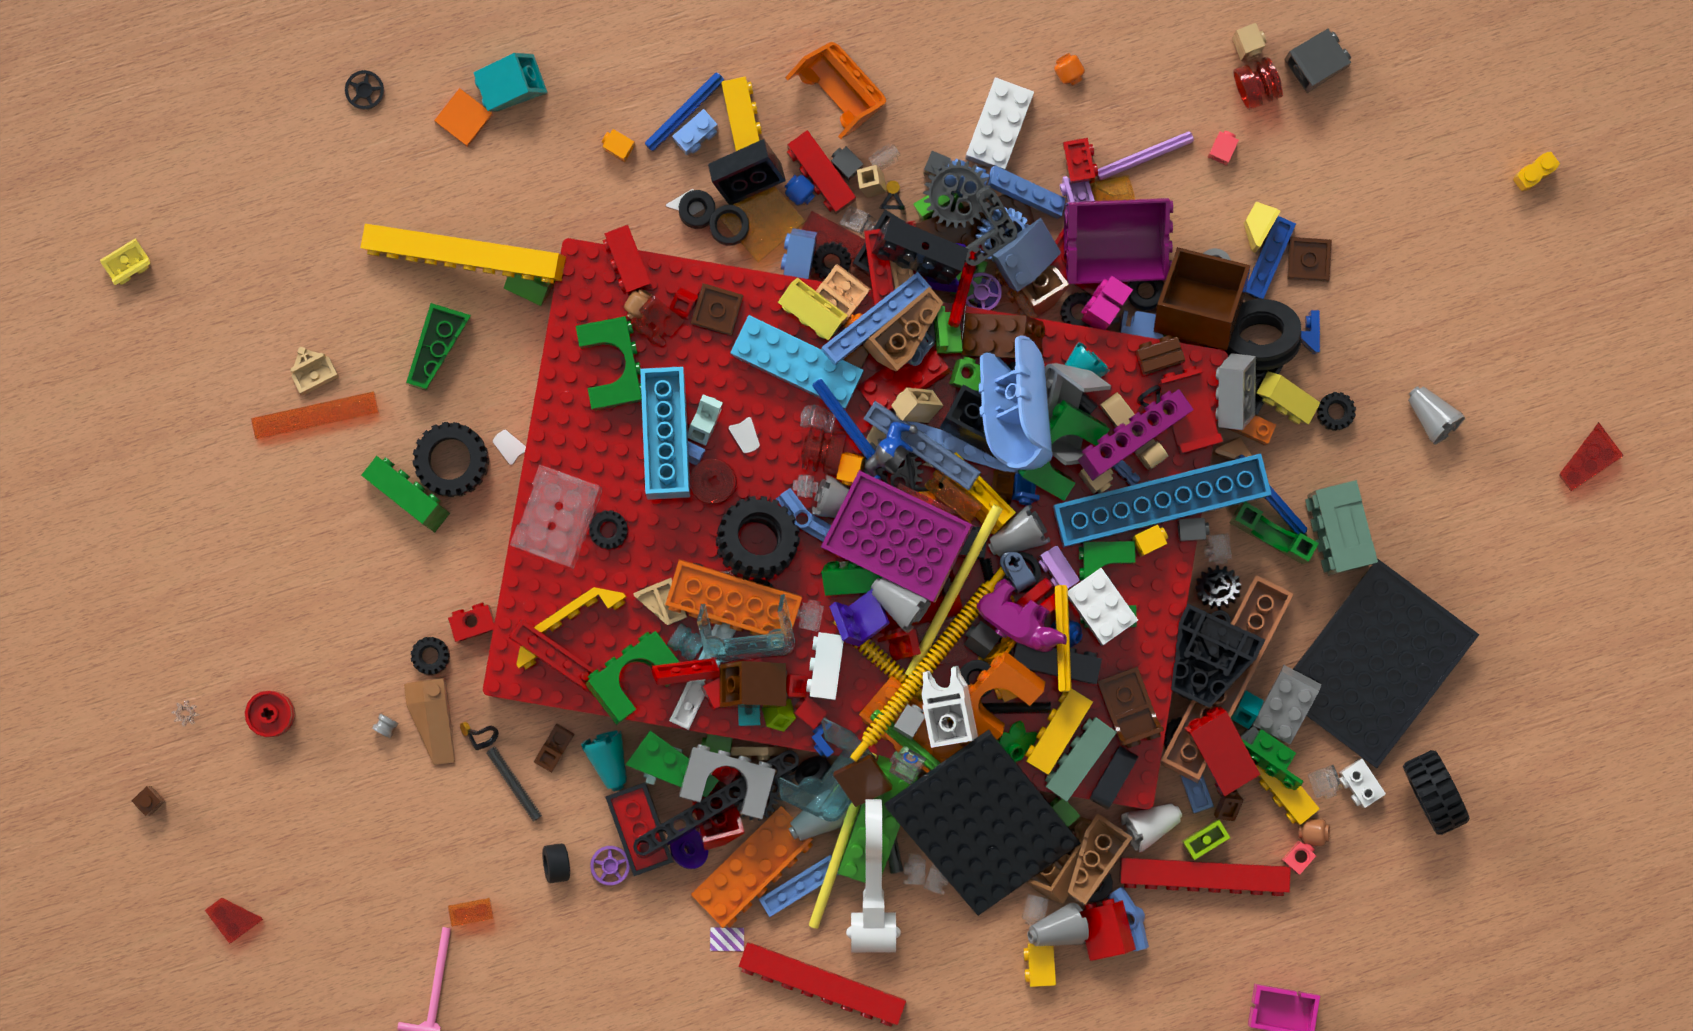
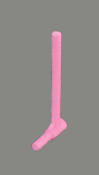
M442 927L427 1021L420 1025L399 1022L398 1031H441V1027L435 1021L451 928Z

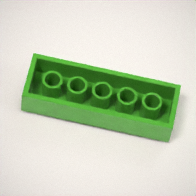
M879 755L877 764L892 784V790L874 798L882 799L883 874L900 828V824L886 809L884 803L917 781L919 768ZM865 803L860 806L838 869V874L866 883Z

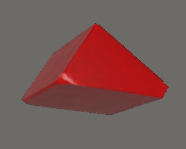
M679 287L668 310L688 319L698 299V295Z

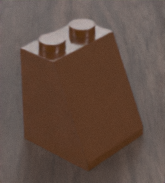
M738 661L720 664V707L777 708L786 706L788 697L786 691V663Z

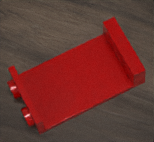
M1195 366L1183 369L1184 373L1176 375L1175 372L1163 375L1164 379L1159 381L1163 395L1168 391L1174 393L1179 389L1194 409L1187 416L1172 425L1180 455L1223 442L1221 433L1218 434L1202 379V368L1196 369Z
M1214 707L1208 710L1205 716L1193 719L1184 728L1192 736L1216 781L1214 785L1223 796L1230 794L1261 775L1227 711L1222 707Z

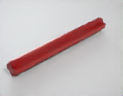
M971 251V252H970V255H971V256H970L969 258L972 259V260H974V259H975L974 254H976V253H974L973 251ZM964 263L948 321L949 326L958 328L961 322L975 266Z

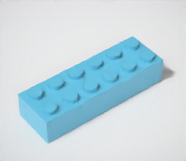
M748 315L730 352L731 356L820 399L821 397L812 384L818 379H822L844 410H846L864 373L863 369L844 360L834 365L821 349Z
M684 368L640 369L645 492L647 499L690 497Z

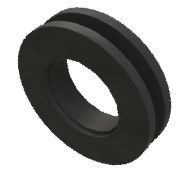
M1254 299L1242 303L1228 349L1224 351L1227 352L1228 357L1231 353L1256 356V370H1270L1283 366L1291 361L1300 349V319L1293 309L1275 300ZM1257 324H1267L1276 327L1282 333L1279 339L1266 345L1249 343L1240 336L1242 331Z

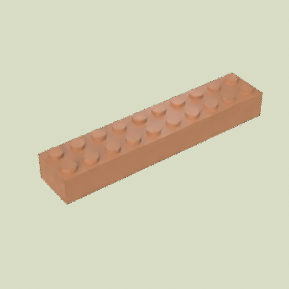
M1257 575L1255 576L1231 624L1265 639L1257 659L1210 708L1194 700L1191 701L1161 759L1160 765L1196 783L1199 782L1207 764L1192 736L1184 728L1189 725L1190 721L1205 716L1207 711L1214 707H1222L1227 711L1229 717H1232L1292 600L1293 593Z

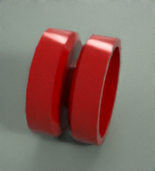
M1045 577L1015 603L1024 607L1032 600L1050 611L1045 618L1047 619L1056 611L1055 592L1048 598L1045 596L1053 588V584Z
M276 691L257 693L248 701L245 709V721L249 728L257 735L264 737H276L286 733L293 725L295 719V707L292 701L283 693ZM268 711L274 712V715H271L272 718L268 717Z

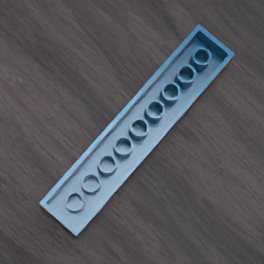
M1260 453L1056 504L1053 506V511L1064 548L1268 497L1272 494Z

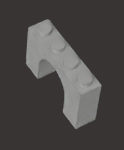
M698 744L697 748L692 747L679 797L701 802L706 780L710 773L718 767H732L738 770L746 781V794L740 814L762 819L775 774V769L771 768L772 764L760 761L759 765L750 763V758L739 756L738 759L730 757L731 753L718 750L717 754L710 752V747Z

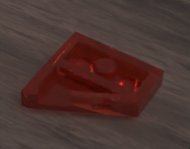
M220 898L205 909V912L229 944L263 920L262 917L224 898Z

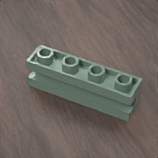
M1094 717L1093 720L1090 718L1082 727L1085 730L1081 737L1076 736L1070 744V747H1072L1068 755L1064 753L1057 762L1060 766L1056 772L1051 771L1044 780L1047 782L1045 787L1066 802L1117 733L1097 717Z

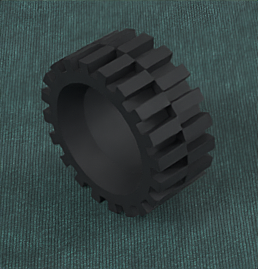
M442 422V425L436 424L431 426V430H426L422 433L424 436L421 440L418 438L416 442L417 448L413 450L415 458L412 461L417 477L429 490L441 496H464L465 493L474 491L475 487L483 482L482 478L488 472V450L484 445V441L471 428L457 422ZM449 439L463 442L470 453L468 469L463 475L455 479L440 478L435 474L431 466V454L434 448L442 441Z

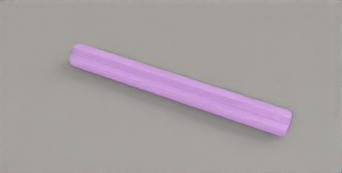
M1188 131L1098 169V178L1100 180L1106 179L1188 145L1194 141L1193 135Z

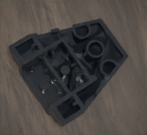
M1187 604L1178 624L1171 690L1210 708L1257 659L1265 639Z

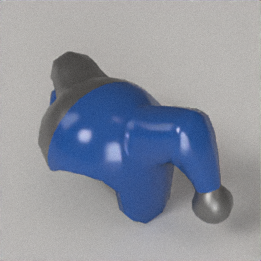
M901 422L891 423L887 437L877 445L875 453L865 463V468L872 477L881 480V477L876 472L878 467H882L895 475L906 455L913 451L902 440L901 432L908 431L910 434H916L918 429L915 425L909 426Z

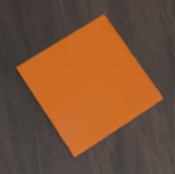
M459 88L434 121L468 147L493 113L487 111L484 106Z

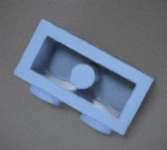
M703 109L672 136L673 141L687 156L690 153L694 154L701 148V143L706 139L710 140L717 134L718 124Z

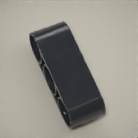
M1119 746L1089 799L1108 810L1136 763L1138 756Z

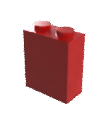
M1114 898L1101 901L1102 905L1098 906L1096 902L1084 905L1085 909L1080 912L1081 917H1086L1088 923L1089 937L1085 940L1090 961L1126 954L1136 950L1123 900L1115 902Z

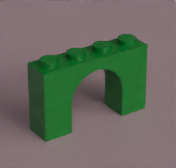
M626 316L576 326L579 347L581 349L599 345H612L621 350L626 361L624 373L617 381L607 385L588 388L591 409L596 411L642 402L641 383L639 384L638 375H641V367L639 362L635 363L634 354H638L636 342H631L630 334L634 333L632 322L627 321Z
M1062 400L1060 404L1055 406L1052 413L1053 416L1050 419L1052 444L1062 436L1077 435L1097 446L1099 444L1097 440L1106 435L1110 430L1105 423L1065 400ZM1049 462L1041 468L1018 470L1023 478L1065 501L1075 485L1074 480L1070 476L1054 468Z
M1247 502L1238 506L1229 522L1230 524L1301 564L1309 562L1319 544L1318 542L1302 533L1295 534L1274 524L1262 515L1263 511Z
M1135 541L1083 542L1082 547H1079V560H1083V568H1079V581H1083L1095 571L1108 564H1134ZM1128 605L1137 617L1136 605ZM1080 616V624H1084V628H1089ZM1137 622L1130 627H1137Z
M656 631L652 634L646 632L638 639L640 643L634 647L630 644L621 651L623 654L621 657L616 659L614 656L604 664L606 666L605 669L601 672L597 669L588 676L589 680L585 685L616 725L636 710L619 684V674L625 665L641 662L652 668L655 665L679 663L678 659Z

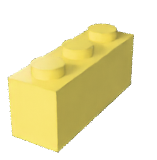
M796 278L789 285L778 301L786 312L794 314L803 325L810 326L819 337L828 341L835 335L848 316L799 278Z
M1269 371L1257 391V394L1263 398L1262 402L1272 407L1275 406V411L1285 416L1289 415L1288 419L1298 425L1300 422L1309 425L1320 405L1319 401L1285 377Z

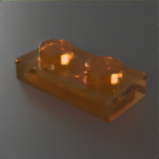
M490 898L448 906L452 927L494 918Z

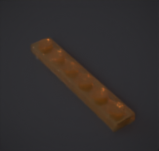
M373 391L251 418L255 439H261L379 413L375 392Z

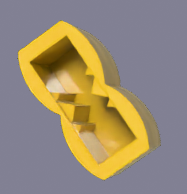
M1546 152L1539 156L1532 164L1521 169L1514 176L1513 181L1521 191H1527L1541 179L1554 172L1560 163L1552 152Z

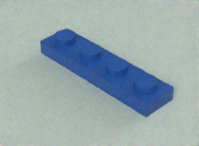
M1280 216L1276 218L1248 280L1246 294L1258 299H1264L1296 223Z

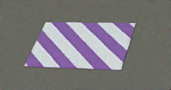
M710 927V951H744V928Z

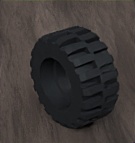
M755 496L748 497L747 501L744 499L737 501L735 506L732 505L727 510L716 533V546L719 547L717 551L719 558L723 557L724 566L732 568L731 573L736 576L740 573L743 575L742 578L746 580L752 577L754 582L761 581L762 578L766 580L773 579L774 575L779 576L784 572L785 568H788L797 552L800 541L798 534L800 531L799 526L794 524L796 521L794 515H788L789 509L785 505L781 508L778 506L779 501L775 499L770 502L767 501L765 496H761L759 500H756ZM753 522L768 526L777 538L775 550L767 555H755L748 552L739 541L738 533L740 528L745 524Z
M1430 750L1405 762L1403 765L1404 772L1436 834L1443 835L1469 821L1470 817L1446 766L1436 751Z

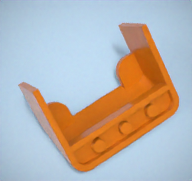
M829 42L804 56L785 77L787 80H790L798 75L805 84L814 85L818 83L844 112L840 116L841 125L845 128L838 136L840 139L857 130L886 103L883 93L848 54L834 42Z

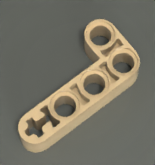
M1118 392L1100 404L1101 409L1115 428L1122 423L1126 426L1130 423L1129 418L1135 415ZM1132 430V433L1137 436V433ZM1154 439L1134 452L1149 471L1168 458L1165 449L1158 441L1155 442Z

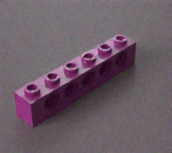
M1179 389L1174 393L1168 391L1160 397L1161 402L1158 404L1155 401L1144 408L1145 413L1142 415L1139 412L1129 418V424L1126 426L1124 423L1113 429L1115 432L1113 435L1109 436L1107 433L1097 440L1099 443L1097 446L1093 447L1091 444L1082 451L1083 456L1078 459V462L1092 481L1194 410ZM1163 408L1168 411L1169 415L1165 414ZM1147 419L1152 421L1153 426L1148 423ZM1132 430L1137 433V436L1132 433ZM1116 440L1121 443L1122 447L1117 445ZM1100 451L1106 455V458L1101 456Z

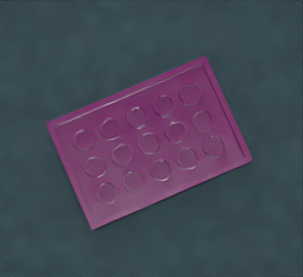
M859 470L821 547L935 603L973 525Z

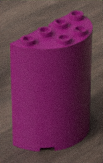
M1169 198L1067 202L1064 212V255L1067 256L1066 275L1068 284L1101 283L1104 278L1108 280L1111 276L1121 282L1166 280L1172 264V260H1169V253L1173 252V244L1169 233H1173V221L1170 220V213H1173V201Z

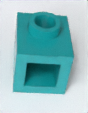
M1245 691L1231 720L1249 729L1257 718L1264 700Z
M738 708L739 726L761 725L760 708Z

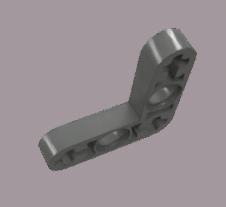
M983 187L977 192L976 200L993 229L965 247L969 249L965 263L971 266L980 264L1012 242L1017 236V229L994 190ZM985 193L990 195L988 199L994 205L990 206L988 202L983 200ZM996 209H1000V219L993 220V211ZM1001 224H1003L1006 228L1011 229L1008 232L1009 236L1003 235L1005 233V230L1002 226H1000ZM992 238L994 246L991 249H986L985 241ZM971 251H973L974 253H976V254H974V257H975L974 260H972V259L969 258V257L971 256V255H970V252H971Z

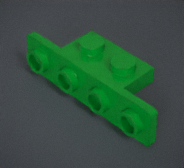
M1262 729L1258 731L1251 744L1242 739L1255 765L1264 769L1266 774L1277 778L1289 789L1296 790L1303 784V780L1287 770L1296 752Z

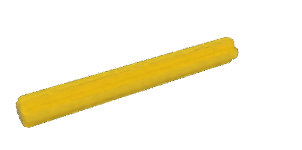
M1067 585L1055 586L1056 630L1067 637L1066 645H1057L1058 686L1060 692L1071 691L1068 587Z

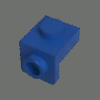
M1019 473L1015 474L1012 500L1019 501L1021 505H1032L1033 502L1038 501L1040 496L1035 495L1036 485L1023 478Z
M821 724L812 731L815 734L812 736V739L816 742L814 748L821 757L824 754L826 757H829L834 753L821 736L831 728L829 724L826 726Z

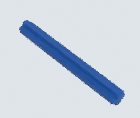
M714 73L645 142V145L651 151H654L722 84L721 82L724 81V78L719 73Z
M818 379L812 384L813 388L868 460L875 453V450L824 381Z
M1241 454L1237 456L1235 460L1244 458L1245 456ZM1270 486L1272 495L1264 498L1296 534H1305L1307 527Z

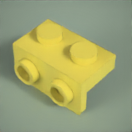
M135 238L101 259L100 262L112 278L114 285L118 283L122 285L131 279V275L136 272L140 274L147 270L150 259Z

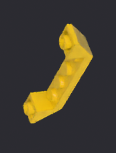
M593 587L534 628L542 634L549 629L554 631L563 625L561 621L565 618L572 619L580 613L579 609L586 605L588 608L598 601V596L601 597L608 609L613 607L614 610L624 605V599L627 597L624 593ZM520 646L517 660L518 668H530L536 663L534 659L537 657Z

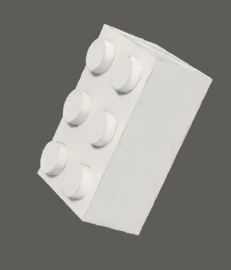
M1102 568L1068 590V599L1101 646L1138 621Z
M819 632L818 637L814 636L812 650H816L815 658H811L809 671H813L812 679H808L806 692H810V697L836 700L844 644L841 635Z

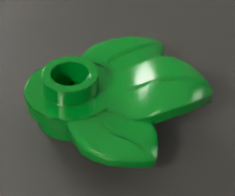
M1020 720L1011 726L1009 733L1004 732L999 742L1014 761L1018 762L1025 756V751L1035 744L1038 733H1026L1024 723Z

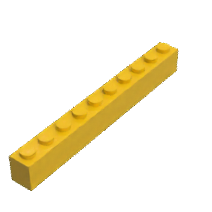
M365 224L360 247L366 250L368 255L379 257L380 253L386 254L387 258L398 260L399 256L406 257L405 260L417 263L418 259L425 260V264L437 266V262L444 263V267L455 269L457 265L463 266L464 270L475 272L476 268L483 269V273L495 275V271L502 272V276L512 278L517 274L522 275V279L534 281V277L541 278V282L553 284L554 280H562L566 256L559 253Z

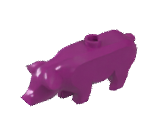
M1006 579L997 582L994 592L983 596L977 604V609L981 616L997 628L995 632L1004 638L1008 636L1014 641L1040 652H1049L1053 650L1054 646L1058 644L1066 645L1067 643L1065 634L1044 626L1045 618L1050 612L1047 608L1032 600L1024 607L1012 602L1011 595L1016 588Z

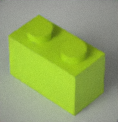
M1216 819L1181 842L1190 857L1195 860L1230 839V836L1221 821Z

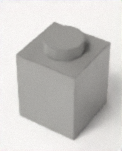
M907 704L893 730L912 740L925 719L924 710L914 704L912 707Z

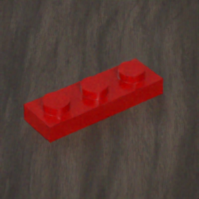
M710 658L652 666V675L657 685H668L720 677V670L715 659Z

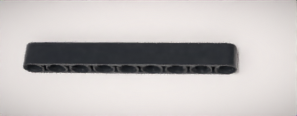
M788 750L766 762L772 764L771 767L777 770L772 784L798 768L799 757L796 752ZM786 757H793L795 764L787 766L783 761ZM742 776L701 800V802L696 803L637 838L633 844L635 854L639 858H648L743 802L746 794V781ZM732 789H738L741 795L738 798H731L729 792ZM717 799L723 805L720 809H713L711 802ZM700 810L704 813V817L701 820H696L692 817L693 812ZM683 821L686 827L684 830L678 831L674 828L675 823ZM659 832H665L668 837L665 841L659 842L656 839V835ZM640 843H647L649 845L648 851L644 853L639 852L637 847Z

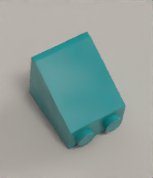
M512 53L473 72L475 84L481 92L482 103L487 111L497 112L548 93L534 54Z

